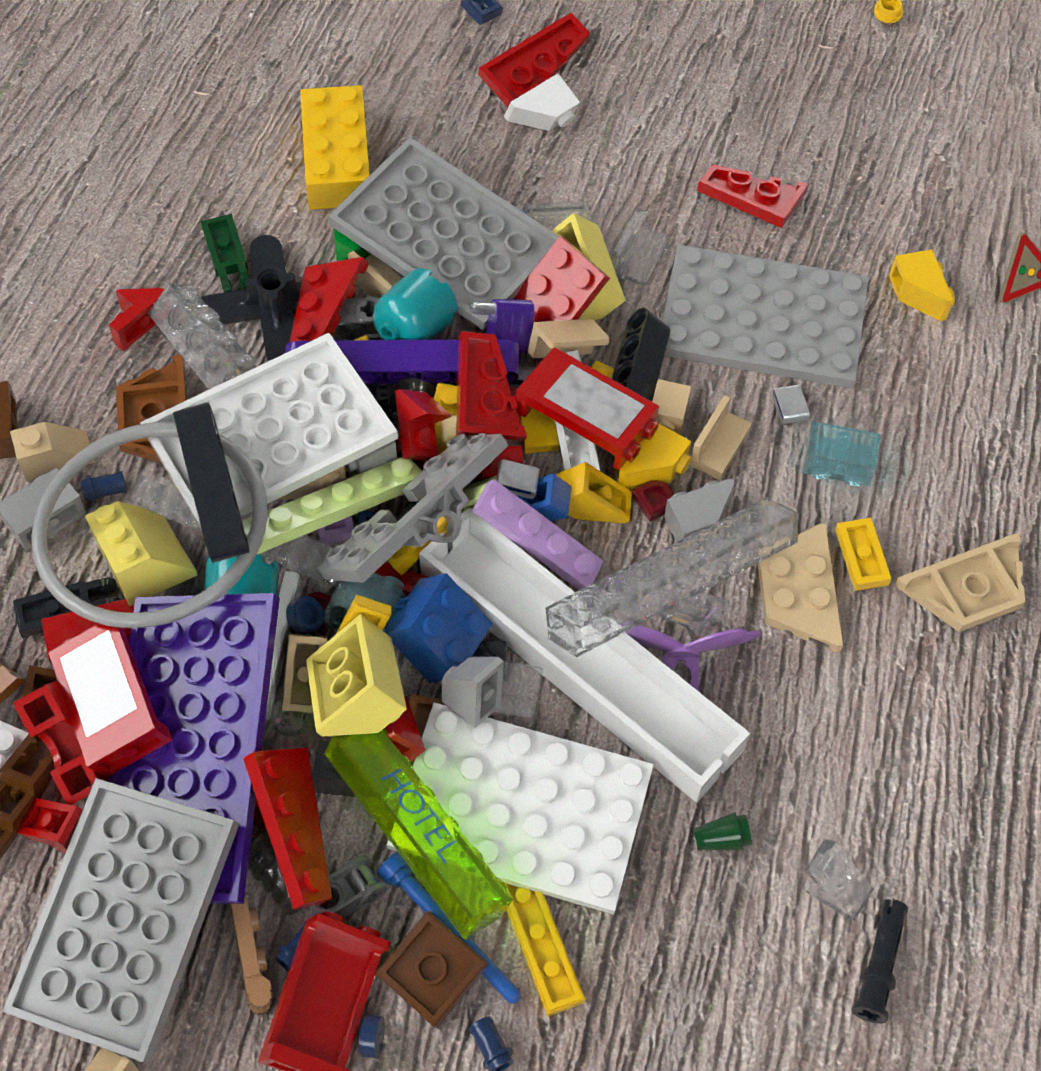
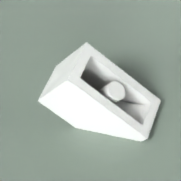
M556 74L510 102L504 117L509 122L550 131L558 125L562 128L573 121L575 118L574 113L580 102L561 76Z

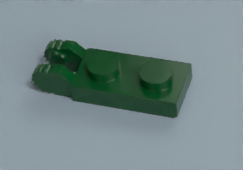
M232 214L200 221L216 277L220 278L223 292L232 291V285L227 275L239 272L241 286L246 290V280L249 279L248 265Z

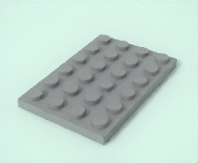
M411 137L328 216V224L403 276L412 270L423 268L431 270L433 273L430 276L436 278L441 284L446 281L456 297L458 311L456 312L482 330L488 326L489 315L472 314L471 308H485H473L471 304L473 302L491 303L492 299L512 300L518 294L528 276L559 237Z
M677 244L663 322L670 328L664 356L854 388L869 276Z
M96 778L2 1012L150 1064L240 823Z

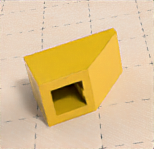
M933 250L895 255L889 278L898 300L939 321L946 320L951 307L954 305L955 296L953 289L948 287L945 281L942 263L937 261Z

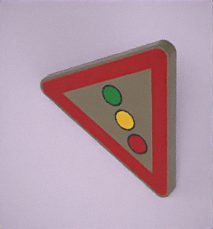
M1021 232L1017 236L999 295V301L1002 303L1010 302L1041 289V251L1026 233Z

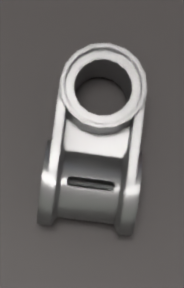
M375 297L346 299L339 312L342 318L332 335L334 341L355 340L367 335L369 340L381 339L374 325V313L371 314L370 306H373L374 309L379 299ZM370 324L373 326V332L370 331Z
M366 855L350 860L339 870L329 875L332 897L336 898L339 902L330 909H324L319 905L310 906L312 916L327 911L338 914L345 919L361 908L373 904L386 893L387 886L384 882L377 880L368 866L370 860Z

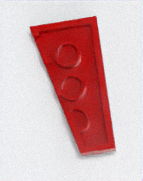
M569 13L480 66L478 75L508 107L513 100L555 76L588 41L590 32L572 13Z
M308 747L254 751L243 760L293 909L320 905L332 899Z

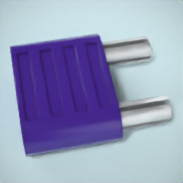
M492 299L491 303L473 302L471 304L473 308H485H471L472 314L489 315L487 334H495L497 339L513 340L519 345V353H528L534 320L533 301Z

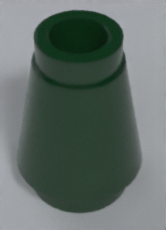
M736 812L701 825V827L693 828L698 851L743 850V846L752 845L746 814L737 816Z

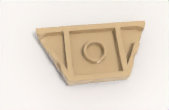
M820 523L759 554L757 563L765 624L779 630H788L794 636L807 641L809 637L830 645L829 650L841 652L843 640L826 523Z
M1018 533L1012 534L897 578L895 585L903 593L958 632L1021 609L1025 603V589L1021 582L1023 564L1019 560L1018 548L1021 543L1020 535Z

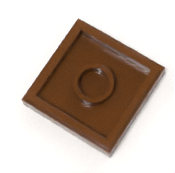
M427 911L375 974L434 1028H438L490 964L434 914Z

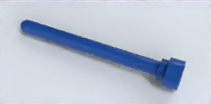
M400 851L391 855L380 866L377 874L387 885L393 884L396 888L401 887L424 913L430 911L486 960L490 965L482 975L507 1002L511 1004L517 1003L521 998L519 989L412 876L411 862Z

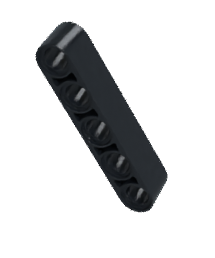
M645 307L636 310L627 321L612 380L653 401L670 335V328Z
M206 402L173 412L205 545L211 562L216 563L250 553L210 403Z

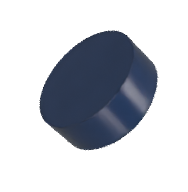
M301 596L291 601L287 606L286 619L292 630L304 635L321 627L324 613L316 599L311 596Z
M368 1014L364 1017L359 1036V1052L362 1057L379 1058L385 1030L383 1016Z

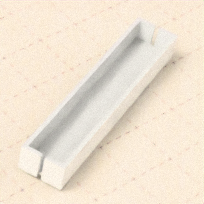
M470 507L461 514V530L456 540L450 543L431 542L419 553L422 575L432 577L447 573L490 620L492 625L489 631L501 641H506V645L645 761L654 764L653 767L696 803L718 780L720 772L723 774L745 750L750 735L745 728L505 535L472 512Z

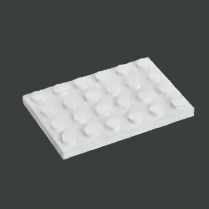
M330 333L140 422V424L175 422L173 412L209 402L219 434L239 446L256 466L265 487L267 504L398 439L396 428ZM148 437L147 439L200 524L179 437ZM225 455L242 517L253 511L251 492L241 470Z
M434 702L422 736L425 751L415 759L408 782L410 781L411 784L405 788V790L418 792L423 797L425 805L419 813H409L401 805L399 806L387 848L614 915L654 764L488 717L474 728L448 706ZM407 792L403 795L402 803L406 809L417 811L421 808L422 800L417 794ZM429 807L440 819L437 820L434 816H432L418 825L414 824L420 821L421 819L427 817L428 815L432 814L431 811L428 809ZM444 824V826L447 828L451 835L449 836L448 833L444 830V828L439 829L437 832L440 834L442 839H440L435 832L427 836L433 844V846H431L430 843L424 837V835ZM456 840V843L439 852L447 862L444 863L436 851Z

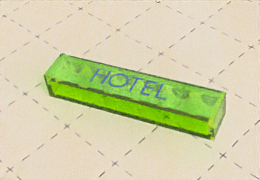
M383 728L379 733L333 736L324 753L462 938L467 940L501 918L514 900L509 894L507 886L494 875L484 862L481 852L470 844L460 831L457 821L447 814L437 801L433 790L425 785L413 770L409 759L403 756L392 743L386 729Z

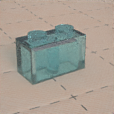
M812 421L806 442L801 473L812 475L817 479L828 478L843 481L853 486H870L877 467L881 434Z

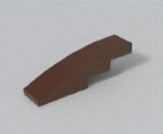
M28 734L0 769V859L17 837L18 833L16 831L35 798L41 799L52 780L50 772L54 770V760L48 747L38 736L30 737Z

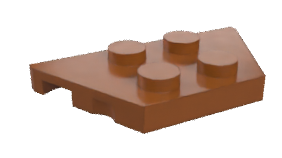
M183 354L173 356V362L159 370L152 367L143 372L138 378L130 379L116 386L118 430L140 425V422L187 400ZM147 438L134 440L119 446L121 452L162 463Z

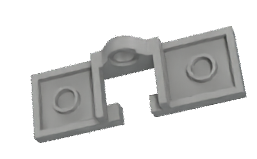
M481 433L469 436L460 434L452 438L447 443L448 448L440 455L429 459L423 466L424 470L402 489L408 501H417L418 503L398 522L390 510H380L369 521L356 526L351 532L352 536L344 544L331 549L326 555L327 560L317 568L324 579L364 583L402 546L422 547L427 541L450 543L456 540L461 530V510L469 502L462 489L509 446L502 434L486 435ZM442 516L448 522V530L444 536H440L436 529L437 521Z

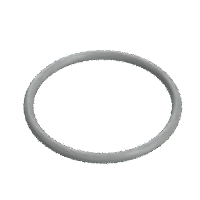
M175 422L145 423L118 430L91 443L62 467L45 490L33 522L32 552L40 578L50 593L67 609L87 620L106 626L119 628L154 627L184 619L201 611L221 598L241 579L252 564L262 544L267 524L268 504L262 478L251 459L239 446L219 434L224 454L241 470L251 492L253 516L247 537L250 553L238 556L221 578L195 597L178 605L151 612L123 613L96 607L75 596L61 582L53 569L47 547L48 525L55 503L66 485L83 467L110 449L134 440L158 436L178 437Z

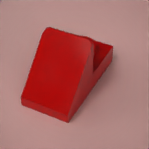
M142 288L119 289L116 291L119 305L123 312L119 313L108 324L114 344L125 351L172 312L168 293L165 289Z
M396 390L403 459L428 461L438 456L435 423L450 418L451 414L426 392Z
M35 798L16 833L28 840L49 844L65 854L83 809L74 805Z

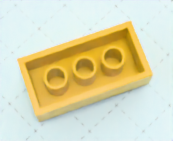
M362 85L300 89L305 179L309 210L337 208L370 176Z

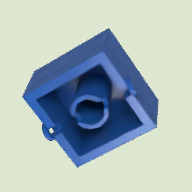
M447 573L419 579L408 597L402 598L396 604L398 611L384 632L392 638V642L427 681L433 683L442 681L443 676L451 667H458L468 657H472L492 623Z

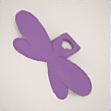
M626 625L619 627L641 646L663 651V663L671 670L677 666V661H685V667L691 673L689 684L697 691H699V653L744 644L762 635L761 631L733 629L714 633L683 645L659 631L644 626Z

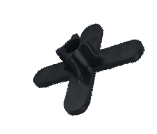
M262 235L255 238L250 244L249 250L254 278L246 280L247 289L202 296L193 303L192 314L194 320L202 326H217L260 319L267 361H270L285 354V346L290 343L294 324L293 314H296L302 281L296 282L294 273H286L280 240L271 235Z

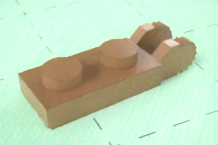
M245 896L244 904H231V914L247 1003H249L248 1007H250L253 1015L263 1016L272 1007V988L270 980L260 973V971L267 970L264 947L255 946L253 932L260 931L256 907H248L247 896Z

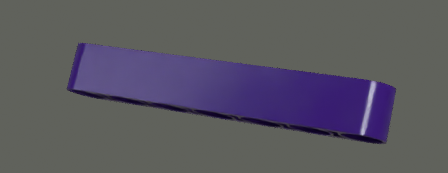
M497 339L508 373L506 375L508 383L514 382L519 378V345L513 340ZM459 340L335 341L364 384H451L454 380H458ZM310 341L290 342L285 346V353Z

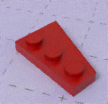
M712 164L700 179L697 191L782 228L805 196L809 183L798 181L797 186L781 183V178L770 176L769 180L752 177L749 171Z
M364 257L305 267L290 342L313 341L327 333H330L331 336L333 335L342 318L339 312L345 300L351 299L356 291L354 283L358 275L364 274L369 266Z
M461 331L459 335L456 435L502 434L504 439L524 441L527 438L526 431L520 423L517 413L518 405L515 396H512L506 377L508 373L495 334Z

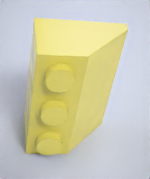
M572 213L554 228L552 232L566 238L610 277V280L579 318L603 319L626 300L599 225Z
M117 501L110 505L101 506L96 511L85 515L96 543L129 606L135 604L136 597H151L198 575L162 513Z
M362 614L358 615L306 659L316 733L320 736L379 733L388 724L399 719L402 713L407 710L392 638Z

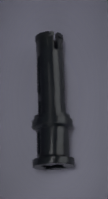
M890 899L883 901L869 965L860 973L861 990L858 1001L853 1003L851 1009L856 1017L872 1023L882 1024L888 1021L887 1002L890 991H893L896 987L895 976L892 973L904 921L909 908L905 903L893 899L892 907L890 906Z

